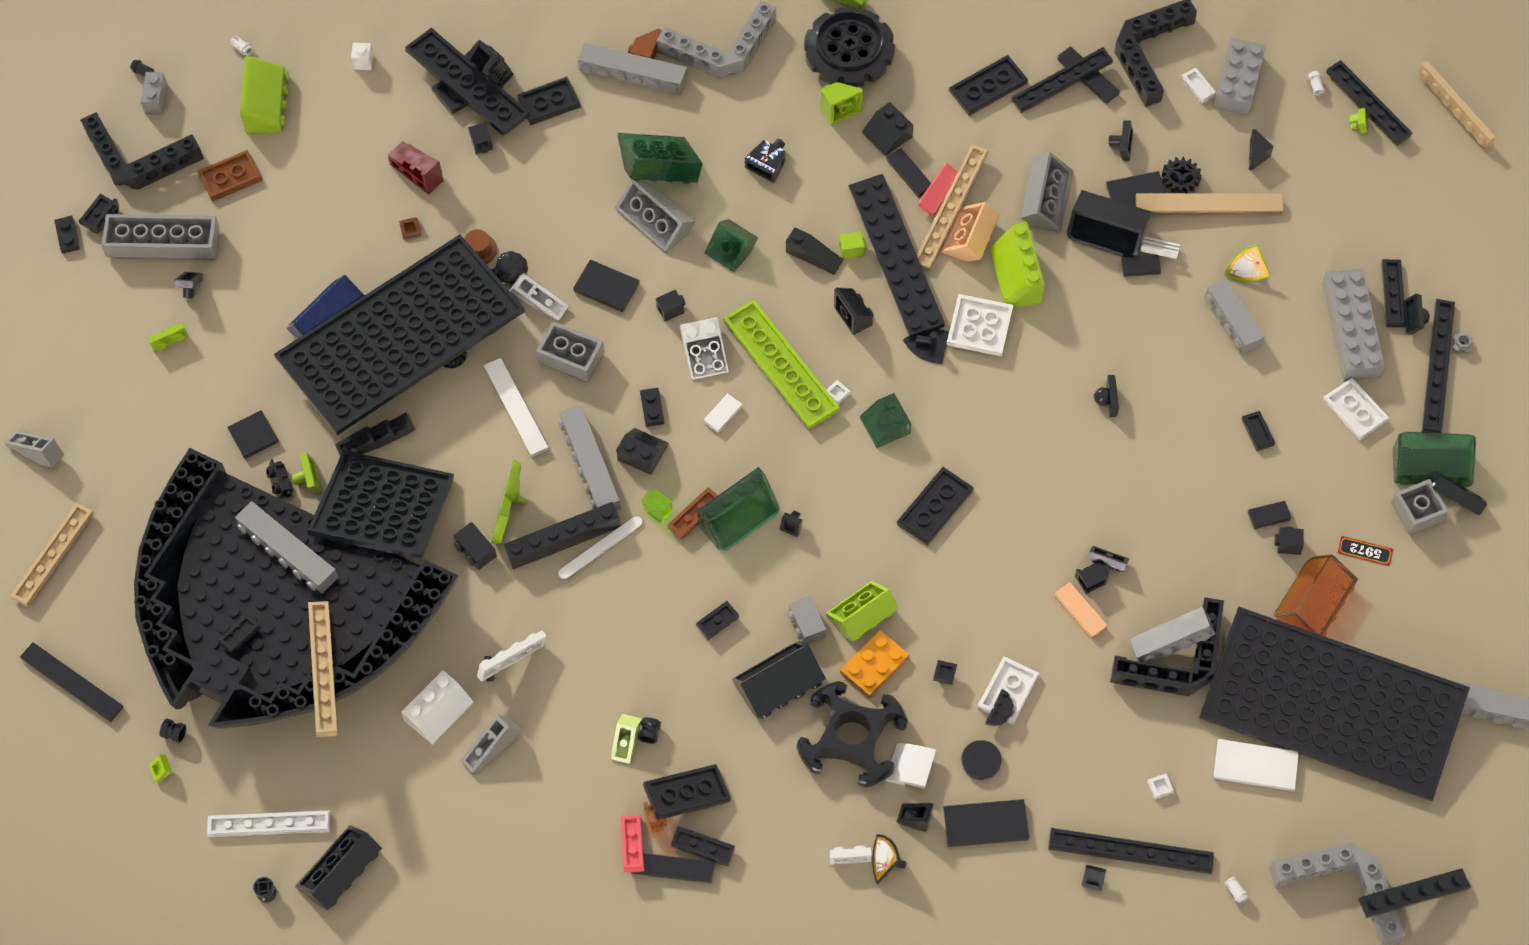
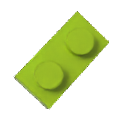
M181 322L147 338L153 351L156 352L165 349L173 343L183 341L188 337V334Z

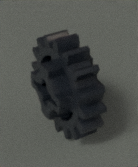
M1175 157L1174 162L1168 160V165H1164L1161 174L1163 183H1166L1165 188L1171 187L1172 193L1175 190L1178 193L1182 191L1188 193L1189 189L1194 192L1195 187H1199L1201 181V168H1197V163L1192 164V159L1185 161V157H1182L1181 160Z

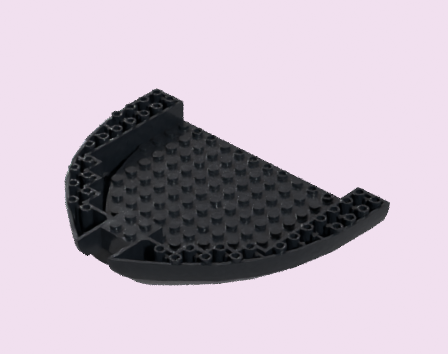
M189 448L171 475L159 499L155 502L139 546L134 579L135 619L146 655L169 704L174 709L179 710L186 706L187 702L205 695L221 703L208 724L210 727L219 729L269 723L315 711L308 602L328 601L334 693L335 702L352 695L382 675L413 645L445 602L459 577L457 574L425 559L421 565H418L397 554L309 536L308 528L314 517L313 514L227 474L223 463ZM251 501L336 570L338 579L323 594L318 590H311L306 584L307 581L303 578L301 580L292 573L293 570L291 568L283 567L278 561L279 558L275 555L273 557L265 551L263 545L255 544L248 533L243 534L237 528L238 523L235 517ZM245 614H248L260 624L261 629L232 655L217 640Z

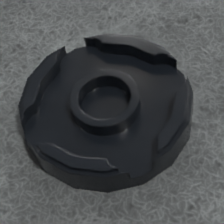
M977 740L968 744L963 750L961 762L966 774L974 779L985 780L996 775L1000 769L1002 759L997 746L989 741Z

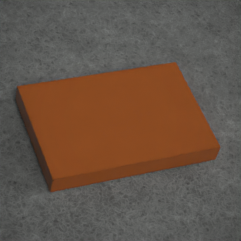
M248 150L198 170V174L211 201L262 181Z

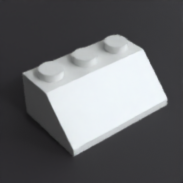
M442 670L401 714L408 725L433 745L474 704V701L458 682Z

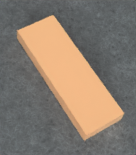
M1070 582L1055 592L1054 596L1091 639L1107 628V624Z

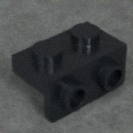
M100 193L79 219V224L98 235L101 230H104L106 214L118 213V200L115 198L111 200Z

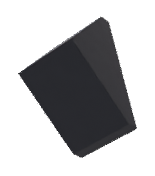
M1252 129L1250 136L1249 170H1253L1271 157L1274 147L1256 129Z
M902 804L896 822L927 832L934 804Z

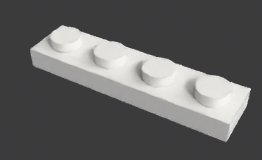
M543 631L536 634L532 633L524 641L514 643L508 650L498 652L492 659L482 661L479 665L477 677L482 682L544 646L546 634Z

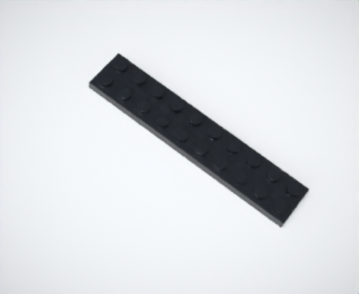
M883 173L850 184L849 190L909 338L912 339L917 337V335H923L945 327V322Z

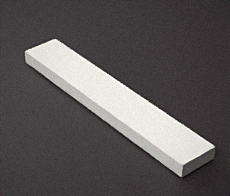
M499 358L485 364L484 369L531 458L548 451V446L502 359Z
M330 811L208 816L207 836L228 837L330 832L331 813Z

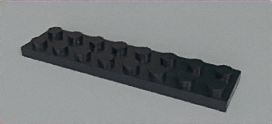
M432 27L405 47V51L502 136H505L530 116V112L491 78H488L475 64L467 60L461 52Z

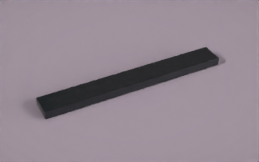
M1436 299L1421 433L1439 436L1442 433L1455 302L1441 299Z
M1051 828L1048 845L1049 850L1208 874L1212 873L1214 852Z

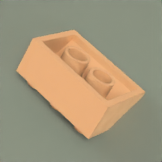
M986 202L962 207L941 252L967 262L980 260L996 226L999 214Z

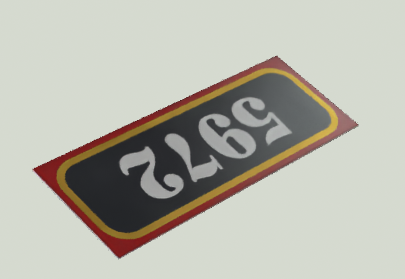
M1341 536L1338 553L1388 566H1390L1393 552L1392 548Z

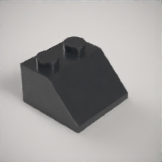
M889 102L875 112L863 129L862 134L886 157L913 137L914 125Z
M835 288L834 309L850 332L855 335L872 326L874 315L872 310L865 306L862 296L859 293L857 294L853 288Z
M634 428L624 435L617 447V460L652 475L669 443Z

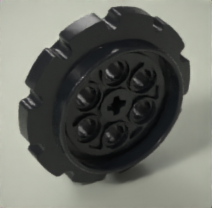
M854 7L835 9L834 14H822L813 22V29L807 30L804 40V50L807 51L805 59L811 71L814 73L820 72V79L828 84L838 82L854 87H862L867 80L875 82L880 79L887 71L886 65L892 64L895 55L894 35L886 22L880 23L879 16L865 9L855 11Z

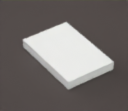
M1353 378L1347 380L1322 399L1359 441L1387 423L1390 419Z
M1004 656L977 708L990 714L1001 689H1004L1010 694L1009 696L1014 704L1012 716L1007 722L1014 725L1040 673Z

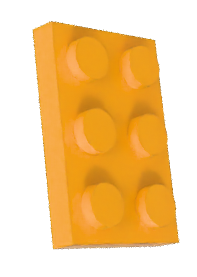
M879 630L843 666L840 673L870 698L909 658V654Z

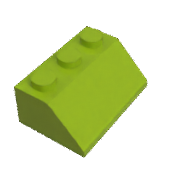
M871 580L825 614L845 638L854 641L860 639L869 629L878 626L879 622L892 616L899 607L888 588Z

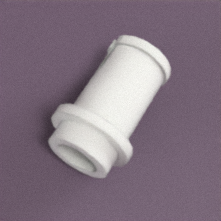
M238 36L232 38L231 46L238 49L243 56L251 55L253 47L250 43L244 42Z
M1319 71L1309 73L1308 77L1314 95H1321L1325 92L1321 81L1322 74Z
M1232 877L1224 883L1233 895L1234 902L1242 904L1249 898L1247 895L1248 891H1244L1236 877Z

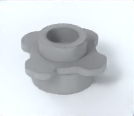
M1456 334L1453 338L1455 340L1453 349L1455 351L1471 352L1472 337L1467 334Z

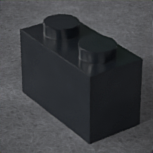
M470 522L453 535L455 548L458 552H463L466 555L465 559L470 566L474 565L479 570L497 557L495 548L473 522Z

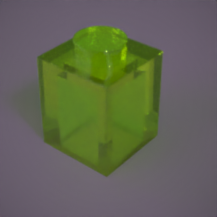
M655 488L650 493H646L642 499L643 510L660 523L673 510L672 500Z

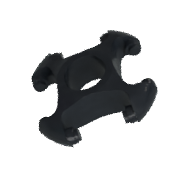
M836 681L823 686L812 694L810 705L819 708L824 703H827L831 709L830 719L824 734L816 744L811 745L809 739L800 737L796 745L798 754L808 770L815 774H821L823 764H821V760H818L819 758L845 760L869 772H863L862 775L859 774L857 784L865 788L874 786L891 776L895 768V763L886 760L881 764L875 761V744L888 722L893 721L896 729L904 731L908 724L906 713L898 700L893 695L883 694L881 700L883 709L862 707L847 702L838 697L846 693L847 684ZM855 722L863 725L868 730L869 735L862 743L852 745L842 742L836 736V731L845 723Z

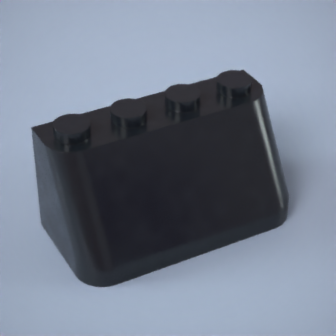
M1081 190L1072 209L1067 236L1070 240L1122 257L1137 256L1152 211Z
M799 641L734 677L732 681L755 717L764 719L771 715L772 710L776 708L781 709L788 705L789 700L804 696L806 690L821 686L822 681L826 677L810 646Z

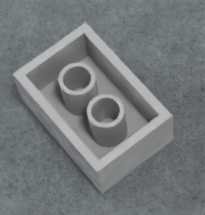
M552 321L536 350V355L539 363L589 382L605 351L603 341Z

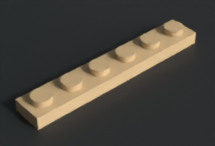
M1428 60L1422 63L1418 73L1420 78L1430 86L1432 92L1437 94L1443 104L1453 112L1455 118L1462 122L1465 129L1476 138L1479 145H1482L1485 150L1492 147L1495 140L1494 134Z
M76 502L10 595L13 600L29 607L94 515L92 510Z

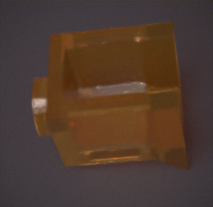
M643 802L647 830L651 829L652 832L663 831L664 827H667L666 818L657 820L651 805Z

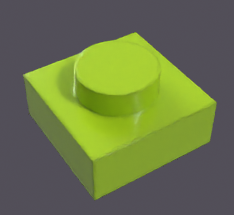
M158 755L149 764L155 782H162L172 772L166 755Z

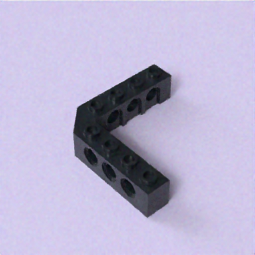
M1182 0L1125 20L1118 35L1115 54L1145 107L1161 102L1164 89L1141 50L1139 43L1151 37L1156 38L1157 35L1165 32L1170 33L1172 30L1182 26L1187 27L1195 24L1197 10L1191 0Z
M97 112L80 119L89 140L115 185L122 186L123 184L130 186L132 189L139 190L204 159L193 134L126 165Z
M1204 597L1202 607L1209 615L1216 635L1211 636L1208 640L1196 643L1193 669L1166 666L1167 664L1156 665L1146 663L1147 661L1144 660L1139 662L1115 655L1110 683L1183 696H1190L1209 684L1215 672L1224 600Z

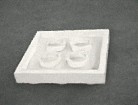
M958 294L947 345L1002 357L1013 305Z

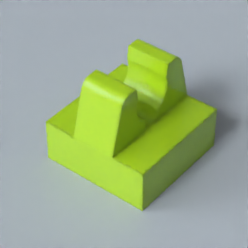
M1365 108L1358 109V114L1349 116L1351 129H1360L1361 134L1368 133V117Z

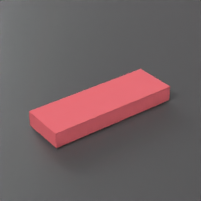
M948 163L942 166L917 204L929 216L934 215L958 173Z
M641 815L621 816L623 872L644 871Z

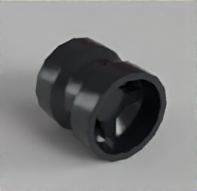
M650 717L642 718V730L639 731L638 739L649 744L657 743V732L661 728V722Z
M166 718L161 725L159 736L165 739L171 738L174 742L180 743L185 736L187 726L181 722L174 723L172 719Z
M261 877L255 881L253 890L257 898L263 903L273 901L277 896V889L272 880L268 877Z

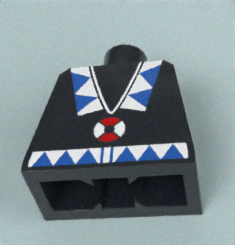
M776 139L772 144L763 140L745 157V168L775 183L786 161V152L783 150L785 147L784 141Z

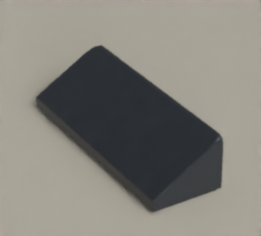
M1434 471L1433 490L1477 515L1483 512L1487 502L1481 496Z

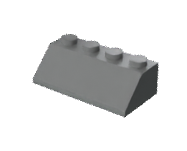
M1051 152L1033 157L1021 219L1025 222L1027 221V224L1033 228L1060 232L1073 170Z
M644 177L631 179L615 207L665 252H668L686 237L695 222Z

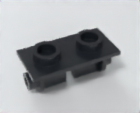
M271 459L269 466L266 468V475L271 480L272 493L280 499L283 495L291 497L293 495V488L290 479L283 480V478H288L285 464L281 461L274 463V460Z

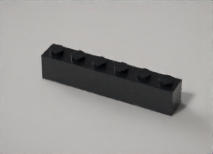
M610 502L505 543L506 555L514 570L618 529L621 526L620 518L613 502Z

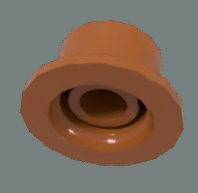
M481 229L471 230L466 234L464 239L485 264L494 259L497 246L491 236Z

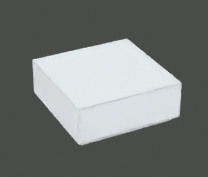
M838 380L827 389V392L838 405L851 395V391Z
M1167 773L1147 780L1155 800L1174 794V789Z

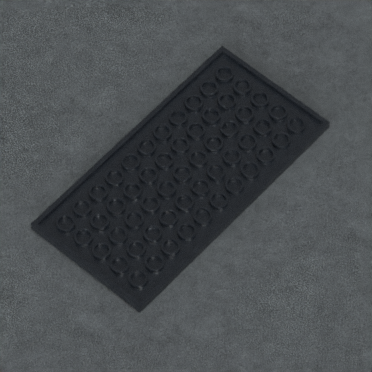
M459 234L276 352L274 357L335 434L339 435L523 314L525 310L461 234Z
M1238 606L1199 718L1433 801L1470 687Z

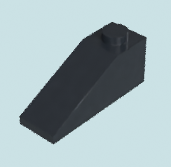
M794 227L786 240V253L835 275L843 262L840 256L811 234Z

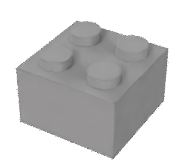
M1430 479L1396 492L1391 502L1409 535L1443 522L1449 512L1438 492L1433 490Z

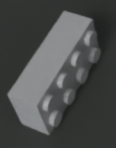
M1231 38L1215 97L1214 108L1249 115L1266 45Z

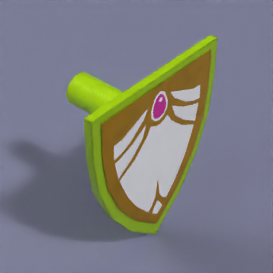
M1258 243L1237 253L1227 265L1224 273L1225 276L1242 282H1256L1271 277Z

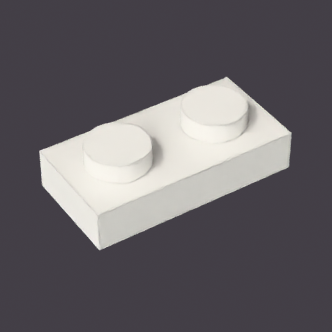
M856 846L854 849L836 847L834 850H830V864L871 862V848H866V846Z

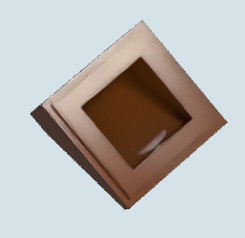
M417 217L399 221L403 239L421 235Z

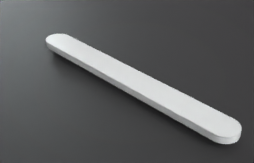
M635 516L561 568L558 572L561 579H568L641 527L642 519Z

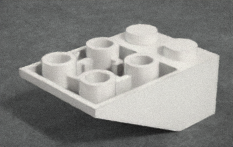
M717 317L679 325L692 380L729 372Z

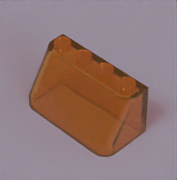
M1333 554L1312 557L1300 570L1277 607L1274 616L1279 621L1326 636L1329 626L1336 620L1337 613L1345 605L1348 595L1354 590L1358 578Z

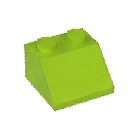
M838 82L823 87L821 89L820 110L829 124L833 125L861 112L863 91L861 88Z

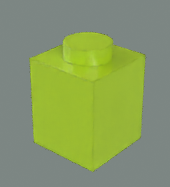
M861 231L839 234V247L842 259L864 256L867 242L866 238H862Z

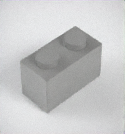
M146 72L141 97V104L145 114L163 115L168 88L164 73Z
M811 596L789 604L787 615L790 622H794L796 626L795 633L798 640L802 639L803 643L809 644L826 637V628Z

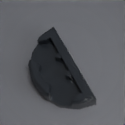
M1001 689L986 720V725H1002L1012 716L1014 704L1009 696L1010 694L1004 689Z

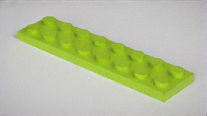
M754 299L723 317V322L808 430L840 411L839 405Z

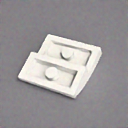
M897 743L892 757V762L895 763L894 772L886 781L903 786L909 784L925 789L936 750L913 744Z

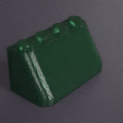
M1400 433L1393 446L1394 483H1400L1401 485L1418 484L1428 479L1432 482L1433 473L1437 471L1465 488L1472 486L1474 482L1476 437L1469 434Z
M757 467L697 510L699 528L717 549L722 551L729 550L778 514L779 503L765 473Z

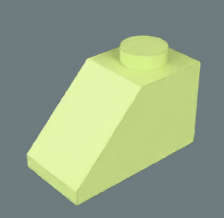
M622 714L616 725L611 759L631 763L642 718Z

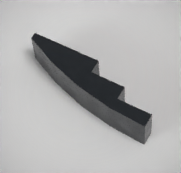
M405 412L391 421L385 419L372 428L366 426L338 442L335 446L340 456L343 450L365 454L398 440L416 429L409 414Z

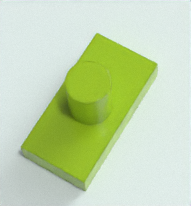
M308 453L301 454L300 459L303 471L292 475L294 484L297 486L306 482L308 489L315 495L322 493L314 459Z

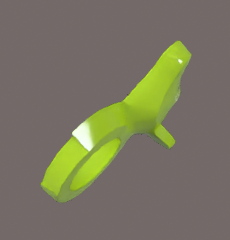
M514 459L505 485L491 540L493 544L501 545L511 504L526 505L527 501L519 496L521 463Z

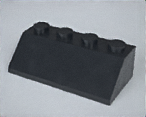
M349 825L295 887L318 906L328 910L336 904L340 895L350 888L351 883L356 877L364 872L365 867L377 858L382 847L367 832Z

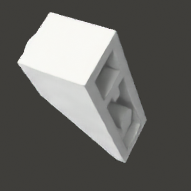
M524 273L518 277L509 290L525 303L557 321L561 319L569 307L568 304Z

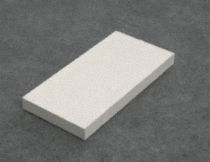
M1218 739L1213 779L1294 792L1298 752Z

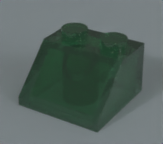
M730 219L719 221L704 253L735 272L752 252L758 237Z
M895 393L878 399L860 415V419L876 448L911 434V422Z

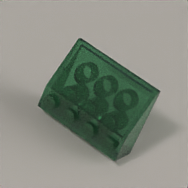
M618 133L617 137L624 169L630 179L635 181L641 179L652 182L659 180L669 183L674 181L686 184L691 182L698 183L703 163L685 137Z

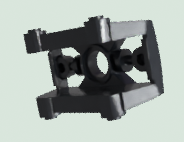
M478 40L470 51L465 54L467 60L475 64L501 88L514 75L505 59L495 49L481 40Z

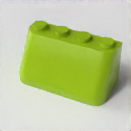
M253 56L244 58L240 115L246 133H282V126H285L286 123L285 115H283L284 110L287 109V103L284 100L285 95H288L286 81L289 80V71L285 69V66Z
M1027 221L1016 223L992 244L990 250L1003 302L1013 305V308L1042 303L1045 286Z

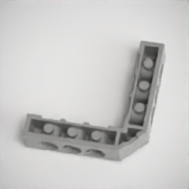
M760 1L728 53L664 27L656 40L657 52L719 79L727 77L728 74L743 73L775 23L776 7Z
M1352 843L1273 861L1269 868L1275 888L1284 887L1288 883L1300 880L1305 882L1309 878L1321 875L1326 877L1327 874L1338 871L1343 873L1354 870L1357 881L1361 883L1364 896L1389 889L1378 857ZM1396 910L1370 917L1374 921L1378 933L1376 936L1379 945H1392L1402 941L1405 934Z

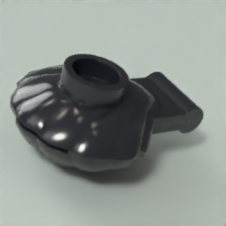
M514 251L504 252L498 257L495 268L491 270L502 283L513 285L523 273L527 275V260L520 253Z

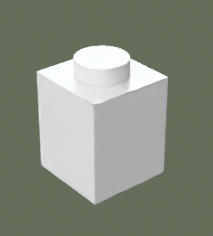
M353 43L351 59L354 70H372L374 55L371 43Z

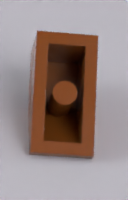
M656 29L635 38L633 45L629 46L628 53L655 59L657 54L656 40L662 30Z

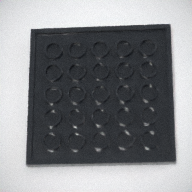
M343 450L310 523L308 535L422 560L453 483L454 474Z

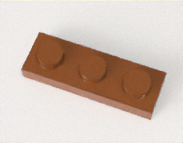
M708 487L668 524V529L682 540L722 503V499Z

